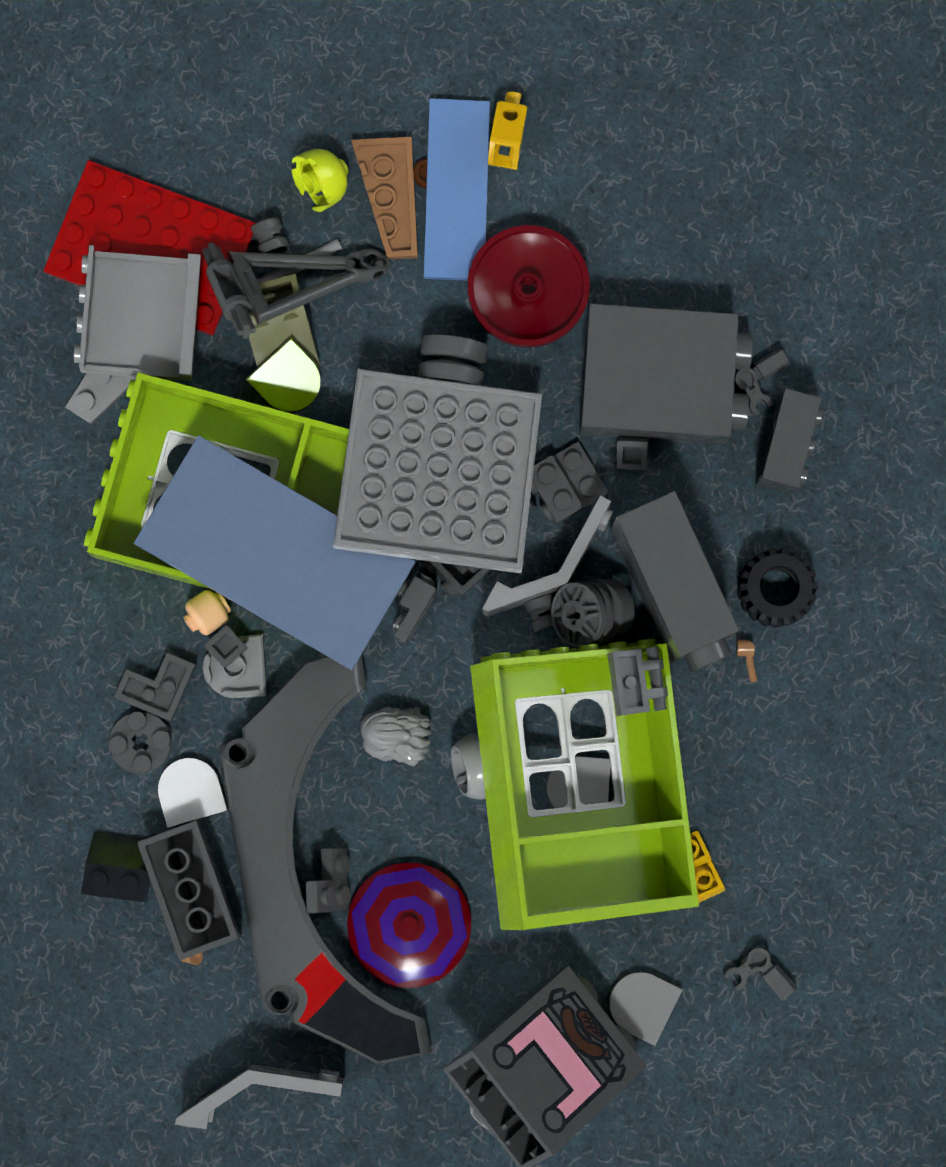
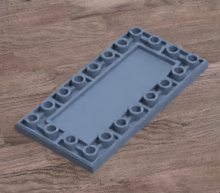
M199 435L134 542L135 545L351 671L354 669L416 561L409 558L334 549L337 515Z

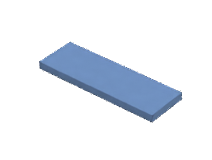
M429 99L423 279L468 281L473 259L479 249L486 243L490 101Z

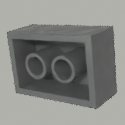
M785 388L778 398L756 486L791 495L797 488L800 489L805 484L809 467L804 466L805 460H808L809 455L813 454L817 437L812 436L813 430H816L817 425L820 426L824 413V408L819 407L822 398Z

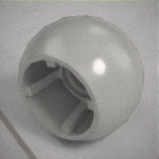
M478 732L463 736L453 745L451 749V764L461 793L468 798L483 800L486 799Z

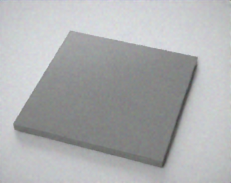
M358 369L333 548L521 573L542 394Z

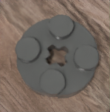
M133 712L121 718L113 727L110 734L109 749L115 762L124 770L132 773H147L160 768L168 759L171 752V736L167 725L159 717L150 713ZM146 735L148 737L146 739V743L149 745L146 750L140 748L136 751L133 748L135 746L133 738Z

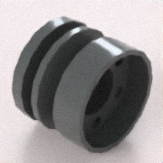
M612 578L568 583L557 591L551 608L552 624L557 635L566 644L573 647L619 641L628 634L633 625L635 615L633 599L628 589L620 581Z

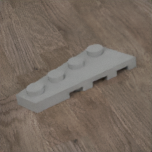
M86 373L65 408L93 424L127 391L130 380H136V377Z

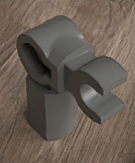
M777 348L753 363L754 368L739 370L735 373L734 385L741 393L749 395V410L755 416L760 414L756 408L758 400L764 401L768 408L773 406L771 398L760 391L762 387L758 379L761 378L764 381L790 365L788 358L781 348Z
M761 946L750 949L748 954L740 960L742 964L739 967H730L724 974L726 979L733 973L741 976L740 983L735 986V989L739 991L746 986L747 978L750 975L754 977L761 971L763 973L761 978L781 1001L789 997L798 988L777 963L773 965L770 962L769 952Z

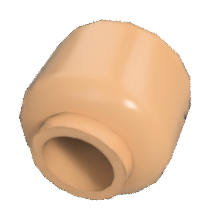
M204 590L186 602L185 609L187 615L183 618L192 632L199 630L201 634L207 636L227 624L229 620L228 613L231 612V609L221 594L214 593L211 590Z

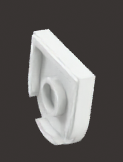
M193 758L180 759L169 765L162 773L158 784V795L167 828L228 810L218 775L207 763Z

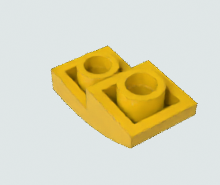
M697 830L690 833L698 901L700 903L724 892L725 887Z

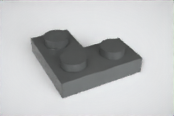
M166 653L155 681L126 669L114 698L172 722L196 665Z
M347 848L321 849L322 880L306 881L307 913L349 910L348 903L351 898L348 887L350 860L347 856Z

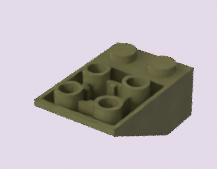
M295 274L258 283L267 304L300 291ZM304 305L259 325L253 314L249 313L256 329L255 333H250L249 340L257 368L291 337L314 360L318 369L321 368Z

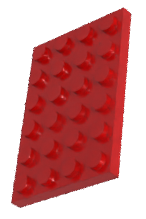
M88 160L43 271L46 274L78 286L80 284L86 285L87 274L82 273L83 255H88L89 245H93L94 250L100 252L188 259V254H200L201 268L196 330L214 337L223 312L207 278L206 270L208 265L202 254V249L208 248L209 243H214L215 247H220L226 260H229V251L247 252L253 238L251 227L256 223Z

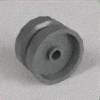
M425 335L421 340L420 354L428 360L418 364L416 377L483 386L485 374L477 366L487 362L489 347L482 342L458 336Z

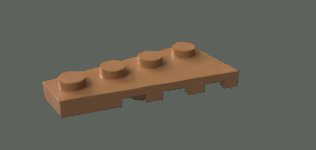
M412 137L351 140L387 258L389 260L418 258Z

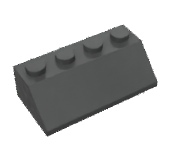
M195 820L137 842L179 961L241 938L200 820Z

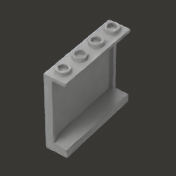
M89 245L88 255H83L82 273L87 274L86 285L80 284L79 303H84L83 315L78 314L76 328L77 333H82L81 345L75 344L74 363H79L80 372L136 377L139 372L161 379L192 381L201 255L188 254V259L100 252L95 251L93 245Z

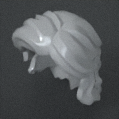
M389 706L366 715L361 721L360 732L364 740L363 747L369 755L382 761L394 759L398 762L415 766L425 758L424 754L428 753L426 746L430 744V740L423 737L431 734V730L427 729L430 726L428 723L430 719L420 713L419 707L407 710L391 708Z

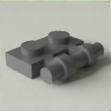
M658 647L645 649L647 661H643L641 649L607 653L616 716L650 712L649 699H653L654 711L667 709L665 697H668L667 687L663 685L661 669L664 668L663 659L659 658ZM644 671H649L651 689H647Z

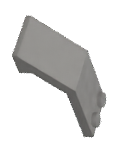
M600 495L559 572L512 589L497 581L482 608L483 615L490 617L524 605V603L541 596L555 594L564 585L570 583L598 530L604 532L613 513V511L609 510L611 501Z
M253 1064L184 1110L176 1118L175 1125L207 1129L208 1122H213L215 1108L251 1084L341 1097L345 1078L339 1077V1071L321 1069L319 1074Z

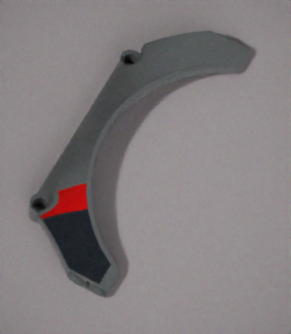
M362 655L352 671L331 658H323L305 662L271 700L242 728L243 738L225 743L219 751L261 1005L270 1014L284 1015L291 1013L292 1023L328 1039L374 1064L431 1053L426 1020L394 1007L374 995L355 980L336 960L322 941L307 913L301 896L293 854V817L301 779L313 749L327 726L339 711L367 685ZM231 746H236L241 750L242 758L239 762H234L230 759L229 749ZM275 992H280L284 998V1003L279 1009H275L271 1004V997Z

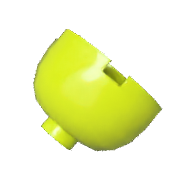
M324 149L308 150L292 159V163L296 162V168L292 169L295 185L302 196L305 189L316 204L311 207L314 211L322 212L343 198L348 184V168L342 159H338L333 153ZM321 191H322L323 194H324V195H320V196L315 195V194H317V193H319V192H321Z

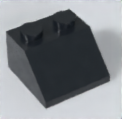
M94 832L85 863L81 894L137 902L148 901L150 878L137 842L147 838Z

